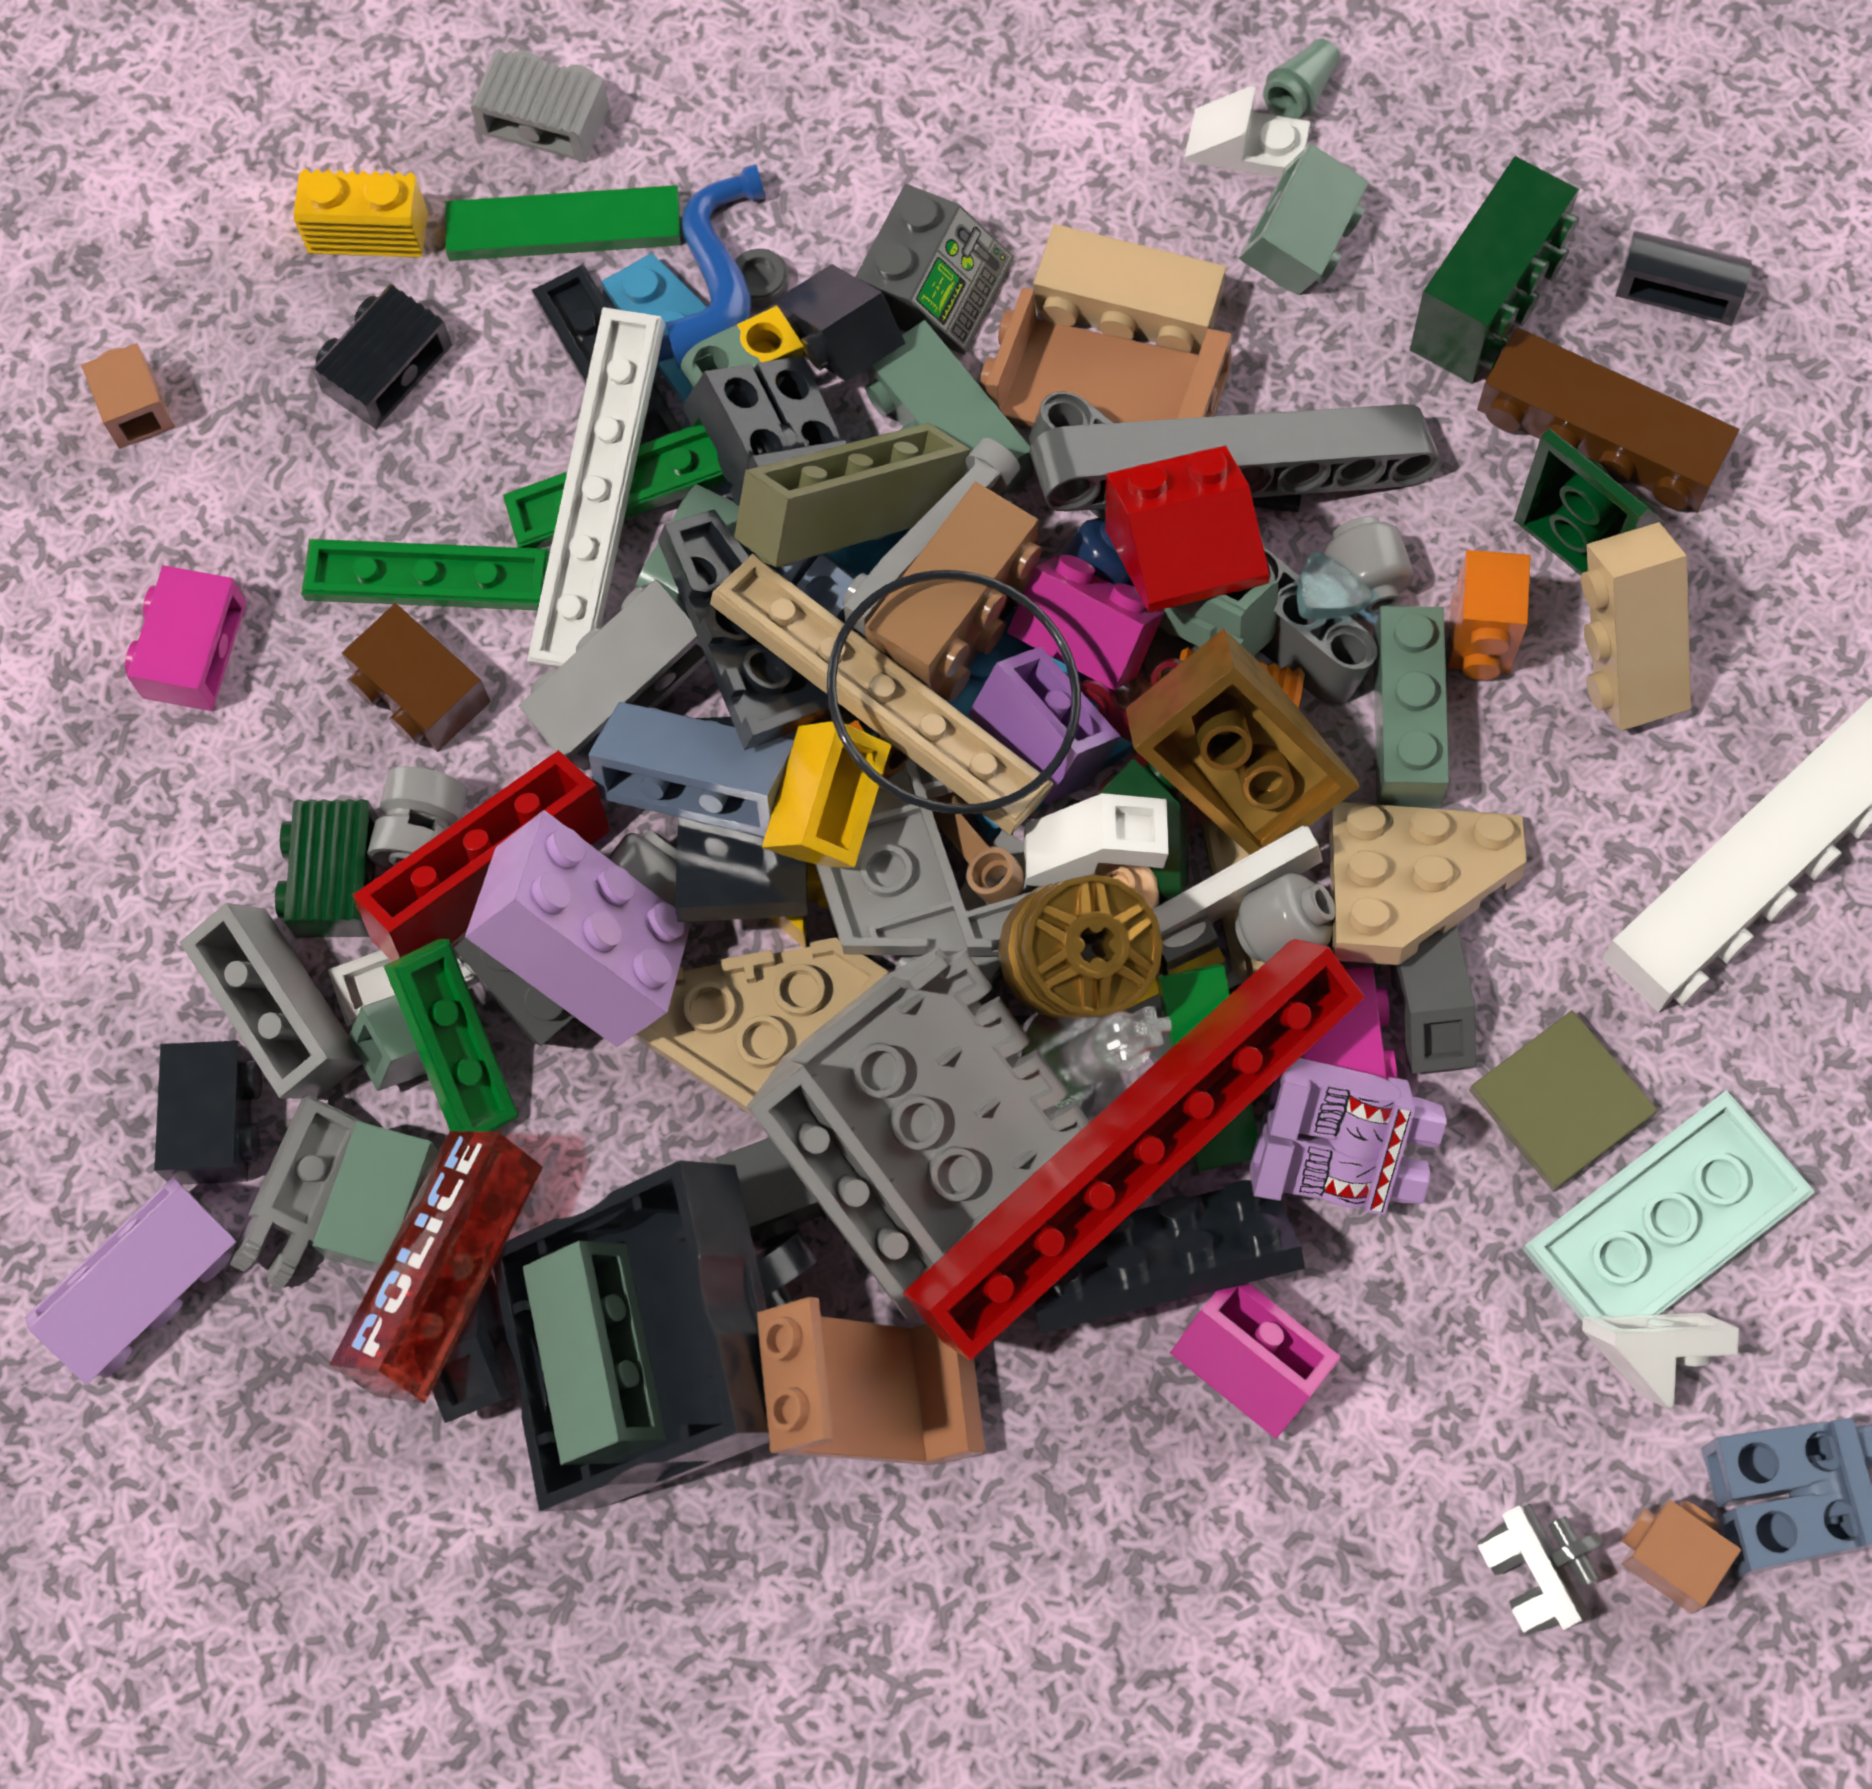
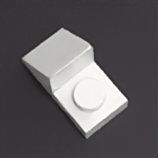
M1247 87L1195 109L1184 161L1280 178L1285 167L1306 148L1311 121L1253 112L1256 87Z
M1705 1313L1583 1317L1582 1331L1622 1377L1642 1397L1668 1410L1673 1409L1676 1364L1706 1366L1710 1364V1356L1738 1354L1739 1328Z

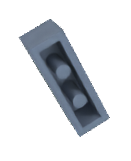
M618 702L589 752L588 757L593 781L598 787L602 800L765 837L794 740L780 737L744 750L735 727L722 725L715 721H704L664 712L656 708H646Z

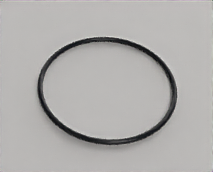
M931 570L911 574L886 584L873 592L850 614L834 642L827 670L828 705L833 724L843 746L856 765L878 786L893 796L917 807L949 814H976L1009 806L1027 797L1050 779L1064 761L1075 739L1081 711V688L1075 660L1067 642L1051 618L1031 599L1013 587L981 574L958 570ZM949 579L977 583L995 589L1029 610L1044 625L1062 654L1071 687V713L1066 735L1058 752L1044 771L1032 782L1005 797L977 804H948L931 801L911 794L878 773L855 747L846 730L838 705L836 689L837 670L843 646L857 621L870 607L888 594L915 583Z

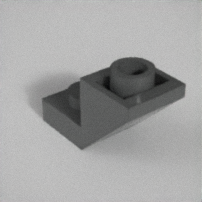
M1455 925L1444 934L1439 930L1419 943L1417 953L1400 965H1391L1392 987L1404 1003L1406 1065L1412 1074L1476 1067L1475 1003L1458 928Z

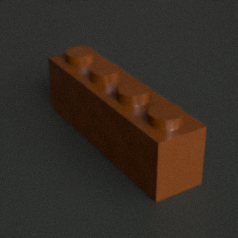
M1517 326L1484 383L1477 411L1486 414L1491 424L1504 431L1515 432L1520 430L1540 439L1550 428L1586 458H1591L1600 463L1617 483H1628L1630 481L1651 491L1654 498L1668 508L1680 510L1686 507L1696 513L1699 512L1740 431L1739 428Z

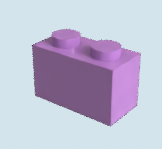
M1041 646L996 663L968 715L979 727L1038 772L1042 773L1053 760L1066 735L1071 713L1070 679ZM1082 692L1079 725L1075 739L1064 761L1049 779L1053 782L1049 794L1044 799L1046 804L1090 786L1121 737Z

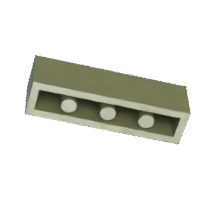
M925 423L745 470L734 539L755 552L763 562L775 567H785L799 560L823 553H834L847 546L868 540H879L886 535L913 528L966 474L967 465L965 460L970 454L971 449L930 423Z

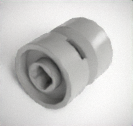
M402 766L389 770L380 802V808L387 816L375 821L367 853L368 858L377 866L389 870L460 820L468 793L466 786L449 775L421 767Z

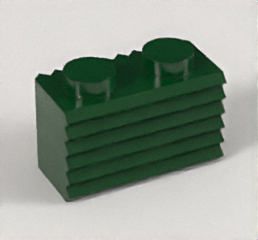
M297 799L293 801L292 821H283L280 828L281 854L284 859H289L287 880H279L276 884L275 910L277 917L284 918L285 924L295 937H370L352 896L375 880L376 864L368 858L367 853L375 821L379 818L369 801L364 799L357 801L351 799L345 801L338 799L332 801L325 799L320 801L313 799L303 801Z

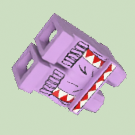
M1299 1058L1271 1084L1265 1106L1266 1114H1263L1250 1162L1254 1196L1281 1200L1282 1193L1324 1199L1332 1204L1343 1207H1365V1211L1368 1213L1384 1216L1386 1215L1389 1201L1423 1204L1430 1177L1428 1162L1402 1157L1406 1142L1437 1148L1441 1144L1446 1126V1115L1442 1105L1413 1097L1407 1080L1388 1077V1080L1372 1074Z

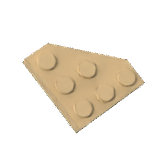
M1348 802L1337 804L1330 810L1331 897L1336 911L1335 917L1332 920L1333 953L1339 961L1400 965L1417 953L1419 943L1438 930L1444 934L1477 911L1481 900L1500 887L1505 891L1522 879L1526 865L1522 815Z
M836 937L810 942V947L779 953L767 950L721 959V964L685 971L683 967H679L667 1013L638 1032L633 1038L752 1115L746 1106L780 1060L881 978L889 974V971L864 955H844L840 941Z

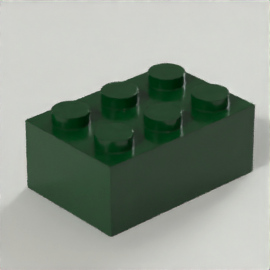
M1514 156L1424 289L1409 351L1470 384L1474 382L1483 367L1492 371L1510 339L1506 337V334L1513 322L1520 326L1525 324L1540 296L1535 290L1543 278L1551 282L1555 279L1568 256L1569 249L1565 245L1571 238L1579 221V217L1572 213L1579 189Z

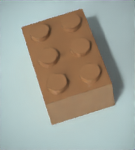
M975 481L902 577L931 570L967 571L1001 581L1023 594L1034 567L1038 565L1042 548L1038 546L1039 520ZM949 579L919 582L896 590L886 597L865 625L866 640L941 698L952 703L961 694L969 680L971 671L968 668L980 652L988 655L996 647L1006 628L1004 620L1016 604L1019 605V603L995 589L977 583Z

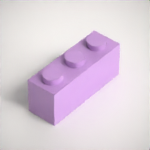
M172 1177L24 1317L28 1330L85 1385L98 1374L105 1379L127 1361L133 1352L129 1344L148 1326L153 1331L159 1329L177 1313L183 1303L178 1297L197 1279L202 1283L208 1282L226 1266L232 1257L227 1250L236 1240Z

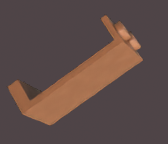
M1022 288L1014 310L1006 309L1002 316L998 333L1000 348L996 358L988 357L981 373L980 387L1011 424L1032 428L1040 405L1045 397L1054 392L1062 391L1074 393L1085 399L1113 423L1214 417L1231 371V333L1207 329L1199 355L1036 319L1034 290Z
M813 1297L757 1312L771 1453L919 1465L942 1464L985 1453L974 1358L969 1361L944 1344L928 1324L906 1328L821 1317L819 1298Z

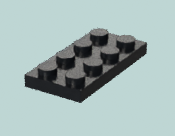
M1240 1180L1229 1184L1224 1189L1192 1197L1175 1196L1166 1199L1159 1205L1134 1210L1032 1304V1308L1040 1333L1042 1334L1305 1269L1302 1246L1280 1200L1256 1197L1253 1193L1252 1180Z

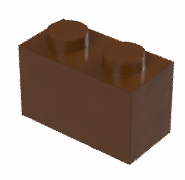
M396 602L342 652L352 672V675L347 679L349 685L370 706H374L381 700L391 709L394 714L389 720L413 745H416L423 739L434 750L439 752L491 702L482 680Z

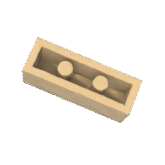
M1053 224L1033 283L1036 313L1042 314L1047 321L1054 324L1072 326L1075 323L1099 328L1103 334L1129 340L1135 337L1155 342L1161 347L1188 353L1190 351L1199 353L1207 329H1213L1224 292L1226 266Z
M1660 522L1587 544L1588 571L1582 573L1581 585L1585 599L1590 606L1591 623L1584 626V638L1593 660V673L1587 676L1586 682L1594 707L1598 711L1605 710L1620 731L1690 710L1687 555Z

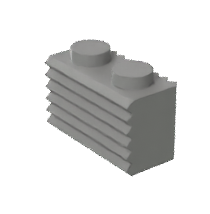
M499 48L494 51L470 108L479 134L586 162L609 109V101L603 78L584 66L570 65L567 68L564 65L559 67L554 62L548 64L537 55L528 51L519 50L515 53L511 51L505 53Z

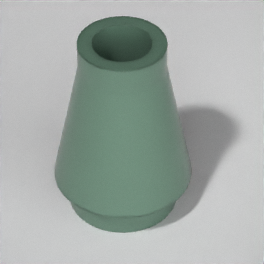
M1316 39L1308 48L1269 72L1266 78V86L1263 89V98L1272 113L1277 116L1298 119L1308 116L1313 112L1333 71L1341 62V56L1336 46L1326 39Z

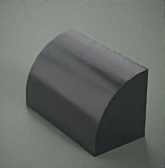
M1634 230L1615 296L1732 326L1745 296L1752 260Z

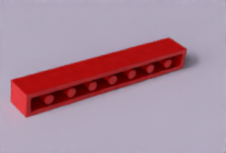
M1298 939L1289 941L902 1294L944 1344L971 1361L1365 998L1364 994L1328 946Z

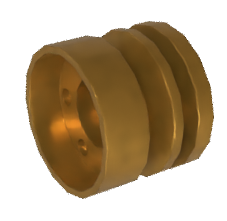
M1091 874L1037 887L1016 902L1002 925L998 955L1003 977L1019 1001L1041 1015L1061 1019H1078L1082 1017H1099L1123 1011L1144 996L1159 972L1163 941L1157 916L1142 894L1119 879ZM1093 934L1096 940L1093 942L1091 949L1097 957L1083 959L1080 953L1086 945L1079 936Z

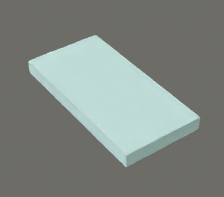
M1726 1090L1525 1244L1522 1250L1582 1322L1583 1317L1661 1314L1810 1198L1815 1191Z

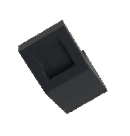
M487 1261L429 1284L425 1289L420 1363L444 1423L453 1421L513 1395L488 1334L489 1331L504 1326L497 1285Z

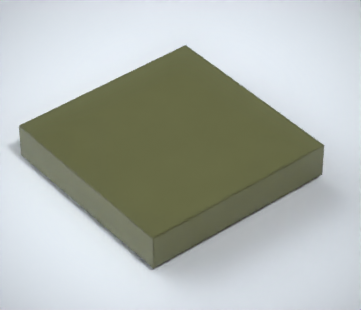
M1573 1010L1473 1083L1469 1089L1470 1093L1553 1192L1651 1119L1658 1111Z

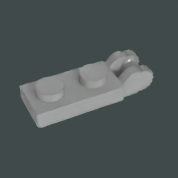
M310 1095L302 1097L248 1213V1216L252 1218L243 1229L237 1241L238 1243L231 1255V1266L244 1272L248 1270L257 1259L270 1227H273L288 1234V1236L279 1247L276 1256L270 1264L267 1282L281 1289L285 1287L296 1270L295 1268L307 1244L314 1242L356 1121H363Z

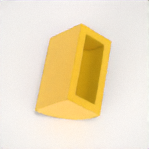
M833 721L798 726L762 848L808 863L837 868H853L858 859L879 786L856 765L848 754L837 734ZM844 723L855 747L864 759L878 773L883 775L891 744Z

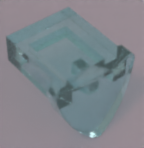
M1320 552L1310 554L1300 574L1297 586L1299 613L1306 619H1330L1349 615L1356 621L1360 610L1369 605L1373 596L1372 591L1355 575Z

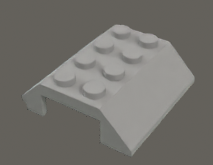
M939 947L885 975L786 1054L746 1106L899 1311L908 1320L917 1311L902 1293L1090 1123L1075 1101L1056 1109L1054 1105L1063 1100L1068 1091L1038 1049L1020 1058L1016 1054L1030 1042V1038L1001 998L997 997L983 1005L979 1003L978 1000L984 997L992 989V986L965 949L946 957Z

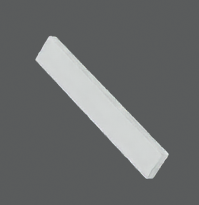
M602 308L527 661L530 664L558 669L576 653V646L582 637L591 630L602 626L665 328V322L661 316Z

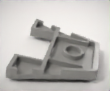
M911 758L905 762V768L887 779L899 788L925 799L953 792ZM880 786L855 867L837 868L815 864L844 955H925L940 947L945 955L950 956L963 949L970 956H999L998 948L1002 925L1016 902L1029 894L1026 893L966 911L932 811L911 805L893 796Z

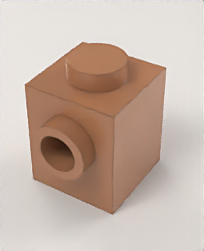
M1669 1499L1658 1507L1654 1513L1643 1507L1634 1518L1621 1539V1542L1631 1548L1621 1565L1692 1614L1705 1607L1741 1549L1715 1531L1718 1523L1707 1512L1690 1502L1682 1501L1680 1505H1677Z

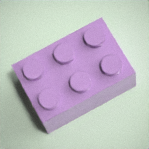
M543 810L495 848L465 937L600 1036L618 1047L667 1013L691 922H678L675 907L663 901L634 879L625 869L617 866L584 841L575 831L567 828Z

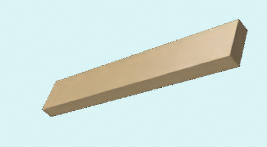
M752 554L713 591L710 605L827 694L829 658L834 642L844 623ZM851 630L843 646L838 664L836 687L838 703L966 802L977 804L1005 797L1020 790L1040 774V772L858 633ZM1048 779L1040 788L1027 797L1009 806L983 812L982 814L1009 835H1012L1049 794L1053 782Z

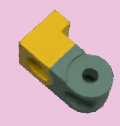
M775 306L699 342L686 353L682 359L681 368L694 388L704 371L751 364L754 369L756 364L760 362L803 356L804 346L779 307ZM781 377L776 378V384L778 383ZM731 385L724 386L725 393Z

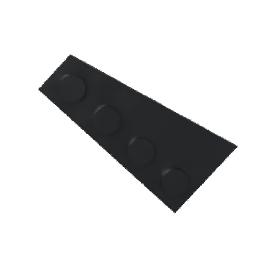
M709 510L665 524L657 541L744 750L796 732L798 726L817 724L832 718L828 705V696L825 692L710 605L713 591L749 558L740 543L734 539V535L716 510ZM838 703L840 713L844 714L846 708Z

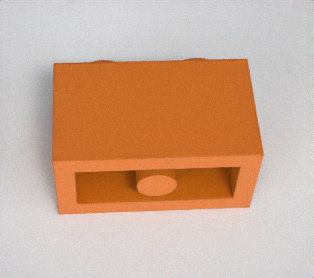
M1466 550L1451 599L1447 669L1462 670L1466 677L1476 680L1493 679L1498 677L1500 673L1510 674L1528 625L1531 555Z

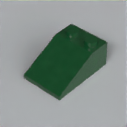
M1550 428L1541 436L1513 521L1580 576L1583 572L1588 571L1587 544L1658 522L1665 527V523L1658 517L1655 509L1646 500L1633 496L1610 477L1607 470L1600 463L1591 458H1586Z

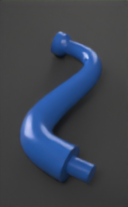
M757 164L744 167L739 176L720 180L705 186L688 200L682 218L683 235L705 280L711 301L707 308L699 313L665 322L668 334L662 337L657 363L675 358L678 369H681L682 359L693 346L704 339L749 319L751 295L746 280L737 263L713 229L710 218L714 210L719 206L733 200L746 197L754 202L766 198Z

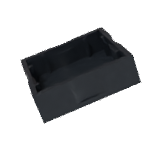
M685 1160L676 1161L610 1192L598 1204L583 1213L566 1218H555L490 1249L506 1339L512 1351L519 1376L522 1407L521 1418L539 1512L592 1510L604 1507L770 1442L757 1312L767 1310L736 1165ZM577 1241L627 1244L666 1435V1441L607 1464L561 1465L523 1270V1266Z

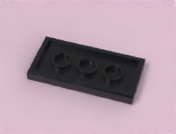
M731 716L695 718L735 727ZM796 732L782 736L781 738L794 740ZM678 817L675 896L677 921L695 922L808 915V862L762 848L765 837Z

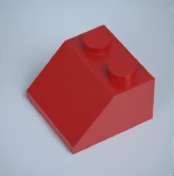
M1226 445L1106 473L1105 530L1148 613L1269 584V570L1250 487Z

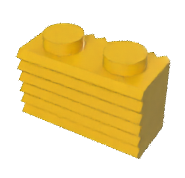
M306 168L299 172L293 219L296 222V228L299 229V235H301L302 241H304V247H307L308 254L423 257L428 210L417 178L412 172L405 176L400 171L392 176L388 171L379 174L376 170L370 175L365 170L357 175L353 170L345 174L340 169L334 174L330 169L321 172L318 168L312 173Z

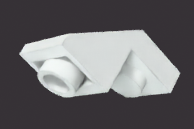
M1102 793L1027 823L1024 828V885L1045 886L1095 873L1098 863L1163 868L1169 854L1166 799Z

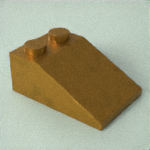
M1224 628L1126 708L1134 749L1249 855L1301 826H1311L1359 788L1357 779L1269 672Z

